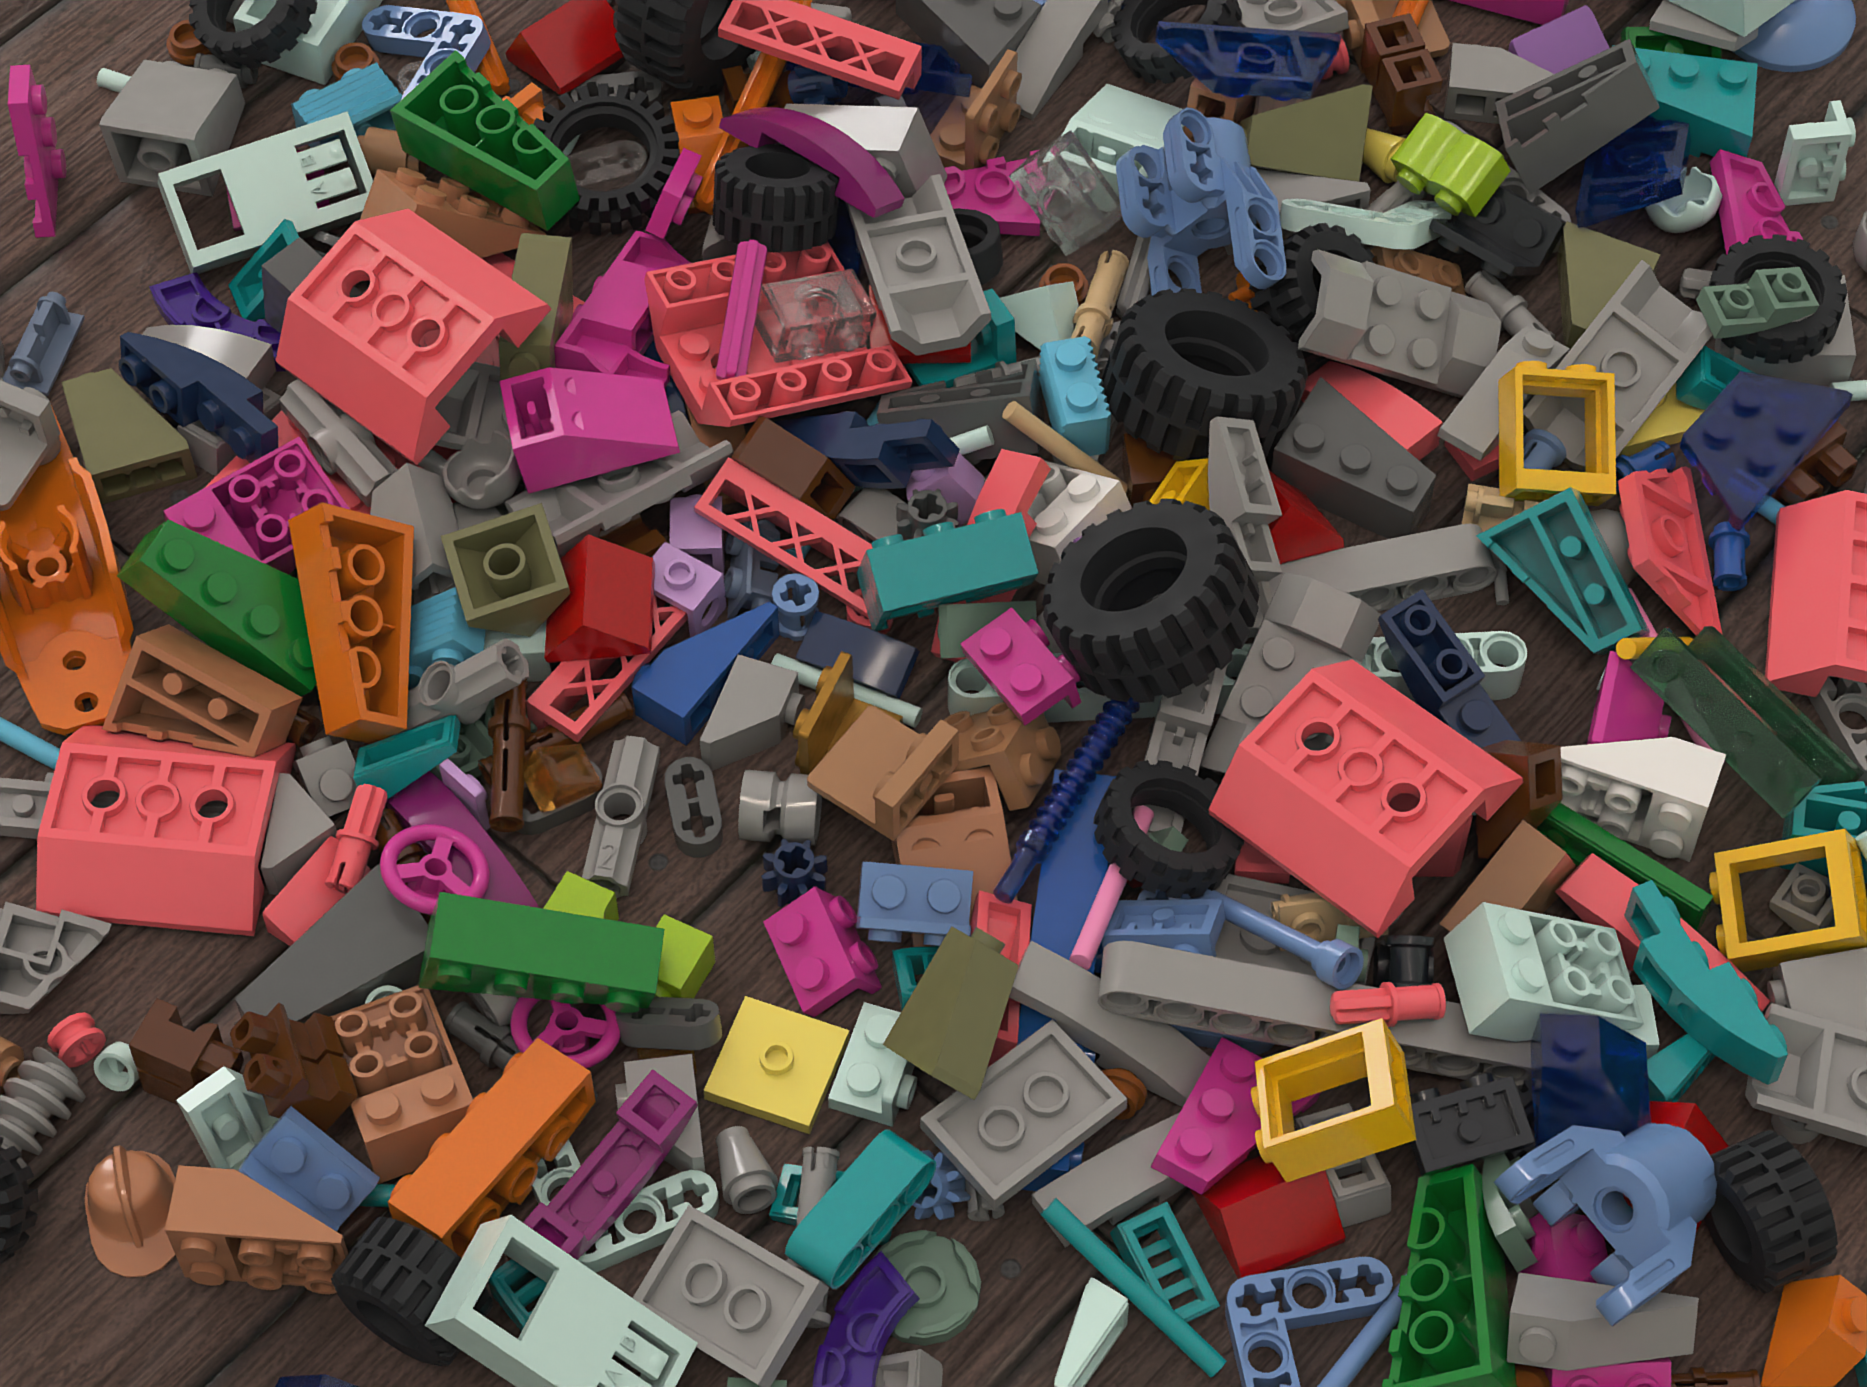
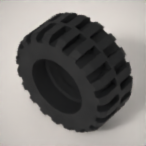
M615 0L618 5V10L613 15V25L617 30L615 38L624 58L630 65L685 93L700 94L722 87V69L742 66L744 62H747L748 56L755 52V49L718 37V27L732 0Z
M1182 288L1179 292L1173 293L1171 289L1159 291L1153 296L1149 294L1134 303L1123 315L1104 369L1102 387L1105 388L1104 395L1107 396L1106 403L1109 404L1111 414L1117 422L1124 423L1125 431L1134 439L1140 437L1146 441L1147 447L1157 453L1164 451L1173 455V460L1185 461L1209 457L1210 421L1215 417L1254 420L1264 456L1267 458L1273 454L1275 446L1292 422L1306 387L1305 383L1308 373L1303 353L1298 349V343L1292 342L1291 334L1282 325L1277 327L1273 323L1271 316L1263 311L1256 312L1248 308L1249 304L1238 299L1231 301L1222 298V294L1212 291L1203 294L1197 293L1196 289Z
M1161 499L1159 504H1152L1149 501L1133 504V509L1125 512L1118 509L1107 514L1108 519L1097 526L1092 523L1082 531V537L1076 543L1070 542L1061 554L1062 561L1053 564L1048 575L1047 582L1049 584L1045 585L1042 601L1044 607L1043 617L1046 626L1065 658L1075 667L1086 688L1095 694L1106 695L1107 698L1117 701L1128 702L1129 698L1132 697L1134 701L1139 703L1154 702L1155 696L1164 695L1167 698L1182 694L1181 689L1193 683L1196 687L1209 680V673L1216 668L1222 670L1230 663L1233 656L1232 652L1235 648L1242 649L1250 634L1248 627L1254 626L1259 609L1257 604L1260 595L1254 574L1224 520L1217 513L1206 509L1204 506L1185 501L1182 505L1181 501L1176 499ZM1157 595H1160L1159 597H1157V598L1154 599L1153 601H1151V602H1149V603H1147V604H1145V605L1140 606L1141 604H1143V603L1146 602L1147 600H1149V599H1151V598H1153V597H1155V596H1157Z

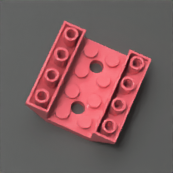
M404 209L355 221L288 297L276 362L417 466L451 427L435 408L497 335H500L519 348L550 312L551 308L547 303L410 209ZM370 280V285L365 293L358 297H350V292L357 283ZM440 329V335L432 345L419 347L420 339L426 332Z
M828 241L821 246L803 251L767 252L747 375L723 380L717 379L715 374L716 368L713 367L717 366L736 255L646 272L644 280L656 351L663 363L670 365V376L698 424L732 427L755 422L759 416L769 419L911 388L913 381L891 344L867 349L838 301L847 272ZM803 348H815L821 351L824 355L818 356L816 353L810 350H804Z
M1844 490L1779 509L1776 517L1764 687L1817 697L1828 676L1867 683V494Z
M1351 659L1311 669L1239 744L1208 810L1209 815L1368 932L1379 938L1414 901L1412 878L1473 812L1488 821L1523 783V777ZM1315 733H1326L1334 739L1328 748L1320 751L1310 750L1303 745L1305 740ZM1402 793L1415 795L1420 800L1417 807L1407 812L1395 811L1389 806L1392 798Z
M97 725L82 726L64 740L60 748L37 836L36 910L59 917L62 909L115 924L254 936L265 890L258 865L279 773L291 774L296 752L295 743L285 742V744L261 755L248 757L194 747L193 743L184 741L147 738L146 734L124 730L119 732L102 730L103 726ZM115 791L120 794L118 800L109 807L97 808L92 805L93 799L101 792ZM217 800L228 804L226 810L217 817L206 818L199 814L200 809L208 802Z

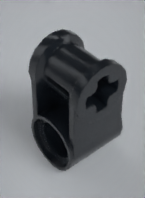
M1390 935L1384 936V940L1376 942L1373 961V986L1379 988L1382 982H1391L1395 987L1432 985L1434 978L1433 947H1435V938L1428 936Z

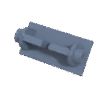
M49 292L47 296H43L38 300L33 316L2 378L5 382L21 389L31 387L45 396H49L85 319L84 315L68 312L65 306L66 299L61 294Z
M768 520L757 522L760 536L770 542L780 541V532L776 529L775 524ZM751 521L740 523L752 530ZM727 533L725 553L731 555L730 568L724 578L725 597L728 598L727 619L730 620L736 616L741 608L752 610L767 602L773 604L772 590L774 584L778 581V573L762 570L760 567L775 570L779 563Z

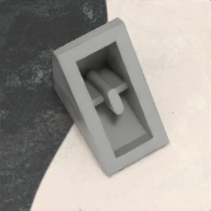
M279 773L261 863V871L268 893L272 895H278L328 837L333 836L336 838L337 832L332 820L291 774Z

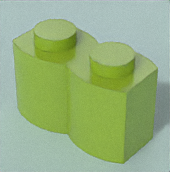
M1425 113L1391 158L1398 171L1396 179L1402 186L1417 195H1420L1422 191L1434 195L1435 202L1454 216H1458L1462 212L1476 217L1511 172L1499 151L1478 138L1464 134L1450 123L1429 113Z

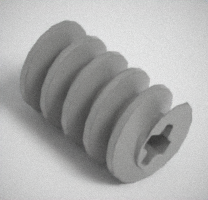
M35 1047L32 1052L35 1061H23L18 1068L21 1079L9 1078L3 1086L6 1096L0 1095V1136L4 1138L1 1145L3 1149L15 1146L19 1152L23 1149L39 1155L43 1149L34 1135L39 1132L53 1138L57 1134V1130L48 1119L51 1114L68 1120L72 1114L63 1100L67 1097L82 1103L86 1096L77 1084V1077L62 1060L42 1047ZM21 1156L16 1160L21 1168L27 1166Z

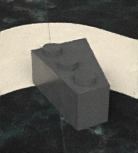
M896 0V14L932 49L937 47L951 61V68L959 76L965 74L981 89L1006 51L1009 49L1016 52L1041 10V4L1033 0Z
M1630 39L1495 102L1506 151L1530 195L1660 108L1653 84Z
M1036 359L1021 362L1022 372L993 378L991 370L975 373L976 383L959 387L946 388V383L943 380L883 394L877 411L878 424L932 419L942 427L944 433L949 438L988 425L994 438V445L962 455L972 465L978 464L983 459L997 458L1001 449L1028 455L1039 453L1040 445L1002 417L1006 406L1012 401H1016L1044 422L1045 412Z
M1322 377L1319 378L1275 446L1271 468L1272 473L1303 492L1315 506L1387 539L1416 534L1430 511L1436 475Z

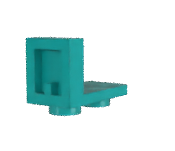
M992 288L983 291L991 311V321L971 341V363L906 364L907 370L919 386L944 380L946 388L953 387V381L956 377L995 368V363L999 361H1004L1006 365L1016 362L1015 319Z

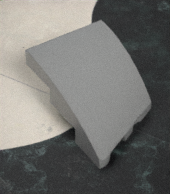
M5 902L4 908H0V1014L29 1013L109 934L111 923L62 909L58 917Z

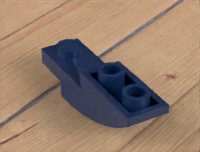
M132 332L120 335L121 359L119 360V370L122 377L130 386H136L151 399L154 406L160 412L167 413L182 427L200 420L208 431H214L231 446L239 458L246 459L249 463L278 448V426L264 415L263 391L244 376L200 352L176 343Z
M843 411L837 414L812 417L802 416L795 419L775 421V424L828 457L854 486L863 488H906L912 471L954 467L960 451L957 445L944 433L942 427L932 419H917L915 421L892 424L879 423L869 426L867 421L857 414L856 411Z
M1423 589L1379 616V624L1395 663L1410 693L1420 707L1480 748L1504 740L1521 741L1481 686L1480 682L1484 679L1485 674Z

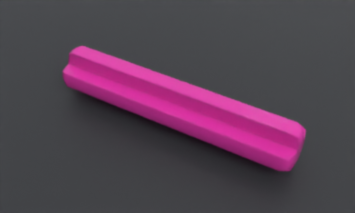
M756 240L743 241L737 246L715 373L719 380L747 375L767 257L766 246L758 243Z

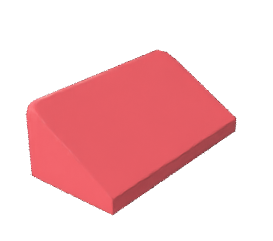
M333 836L327 838L263 911L262 916L267 931L289 946L295 943L349 891V888H347L346 893H342L325 885L339 844V840ZM366 866L363 878L371 871L368 866Z

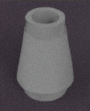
M733 1126L723 1130L716 1137V1144L718 1147L724 1200L732 1205L736 1212L741 1214H752L766 1209L775 1201L777 1196L778 1178L745 1127Z

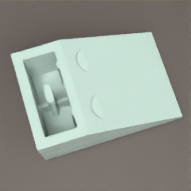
M1106 84L1070 119L1052 152L1051 191L1121 214L1116 162L1122 155L1136 146L1146 145L1156 149L1164 148L1163 132L1169 119L1180 112L1182 108ZM1134 160L1135 166L1137 167L1138 171L1145 178L1148 179V175L1143 166L1138 161Z
M1482 902L1444 937L1469 1034L1519 1042L1639 1028L1644 1024L1621 945L1614 928Z

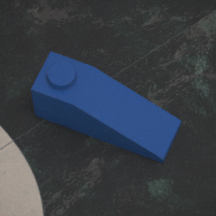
M767 602L664 649L651 665L648 663L643 665L635 675L631 685L635 715L687 746L709 720L738 654L759 660L779 637L778 606Z

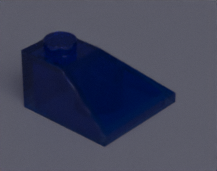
M1539 1015L1530 1043L1535 1148L1573 1125L1620 1131L1623 1136H1626L1641 1126L1651 1123L1646 1042L1599 1016Z

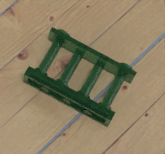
M1705 626L1688 646L1669 627H1666L1630 667L1714 751L1726 754L1725 761L1782 818H1787L1815 786L1856 782L1864 774L1837 745L1713 626Z

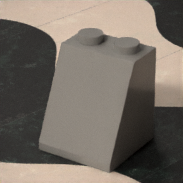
M143 60L104 113L99 124L119 181L159 188L157 184L158 173L228 151L239 123L245 100L237 74H231L217 68L207 70L183 66L173 61L157 62ZM220 174L177 187L175 191L213 197Z

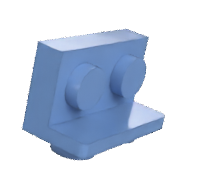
M863 861L861 864L856 928L869 929L868 940L901 943L902 932L924 934L923 945L940 946L951 926L971 936L969 919L973 871Z
M1223 899L1119 900L1101 941L1102 947L1104 949L1107 944L1115 941H1134L1216 957L1215 946L1226 919Z
M292 1106L285 1111L252 1148L238 1169L239 1172L336 1232L341 1224L372 1192L380 1179L379 1176Z

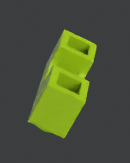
M569 871L565 873L543 908L614 921L619 920L615 892ZM664 914L656 926L665 930L657 990L654 997L694 998L715 964L713 936Z

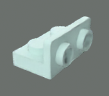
M1840 100L1829 102L1824 122L1789 125L1774 186L1785 206L1834 201L1839 181H1843L1846 176L1845 159L1848 148L1854 146L1856 138L1854 121L1851 117L1846 118Z
M866 1002L863 1003L828 1097L829 1108L892 1127L899 1108L909 1109L917 1085V1077L912 1076L915 1065L882 1045L901 1012Z

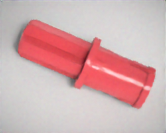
M370 784L359 785L356 788L344 829L337 830L335 835L340 841L329 876L325 881V885L329 888L346 893L347 888L350 891L363 879L371 850H376L379 846L375 836L388 798L385 790Z
M1382 982L1379 988L1335 991L1331 995L1329 1007L1330 1015L1338 1025L1369 1023L1383 1018L1388 1027H1395L1397 1021L1439 1020L1443 1018L1446 1011V998L1444 989L1439 983L1395 987L1391 982Z

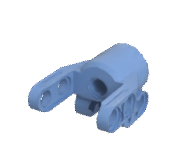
M1185 108L1167 122L1163 132L1164 148L1156 149L1146 145L1136 146L1118 159L1116 162V174L1123 221L1135 235L1142 238L1151 237L1147 260L1152 296L1159 291L1167 289L1177 293L1182 288L1196 289L1197 293H1202L1197 257L1207 249L1230 244L1233 247L1235 266L1252 286L1258 289H1267L1285 276L1286 258L1278 201L1256 168L1251 166L1247 138L1242 126L1231 120L1215 117L1206 118L1200 111L1194 108ZM1181 124L1191 131L1195 143L1186 136ZM1134 160L1138 161L1143 166L1148 175V179L1145 178L1138 171L1137 167L1135 166ZM1256 221L1260 224L1261 231L1255 226ZM1254 256L1264 263L1267 275L1259 269ZM1168 269L1177 275L1182 288L1172 282Z
M1647 1123L1626 1136H1623L1620 1131L1573 1125L1527 1153L1494 1181L1495 1185L1509 1202L1518 1205L1559 1179L1533 1202V1205L1551 1227L1582 1209L1615 1249L1610 1256L1589 1273L1598 1284L1615 1286L1596 1300V1308L1612 1327L1655 1297L1691 1266L1697 1223L1705 1218L1715 1204L1717 1188L1714 1162L1705 1146L1686 1129L1669 1124ZM1623 1194L1629 1198L1633 1209L1626 1203Z

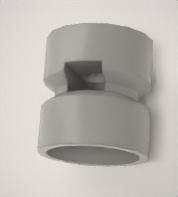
M745 770L739 804V839L770 842L775 835H781L789 843L798 842L803 844L806 840H810L811 846H816L821 819L822 796L807 786L808 775L791 773L786 781H780L776 772Z

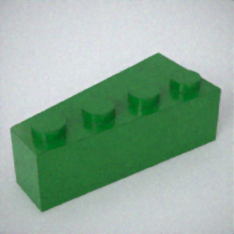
M457 50L450 54L390 110L402 150L405 153L546 231L580 200L569 158L534 124L528 125L519 116L518 109L508 99L503 101L492 90L490 82L480 72L475 74L467 66L466 59Z
M166 520L143 537L118 573V578L211 648L299 696L312 691L317 682L299 579L171 520Z
M439 892L428 924L418 988L545 999L567 1004H600L613 1011L634 1013L639 1011V1008L647 1009L656 994L665 929Z
M1473 1164L1419 1177L1407 1247L1411 1250L1407 1275H1401L1398 1297L1402 1300L1398 1329H1392L1388 1349L1393 1358L1389 1379H1383L1382 1387H1517L1515 1363L1507 1362L1510 1311L1504 1250L1496 1239L1487 1217L1482 1191V1175Z

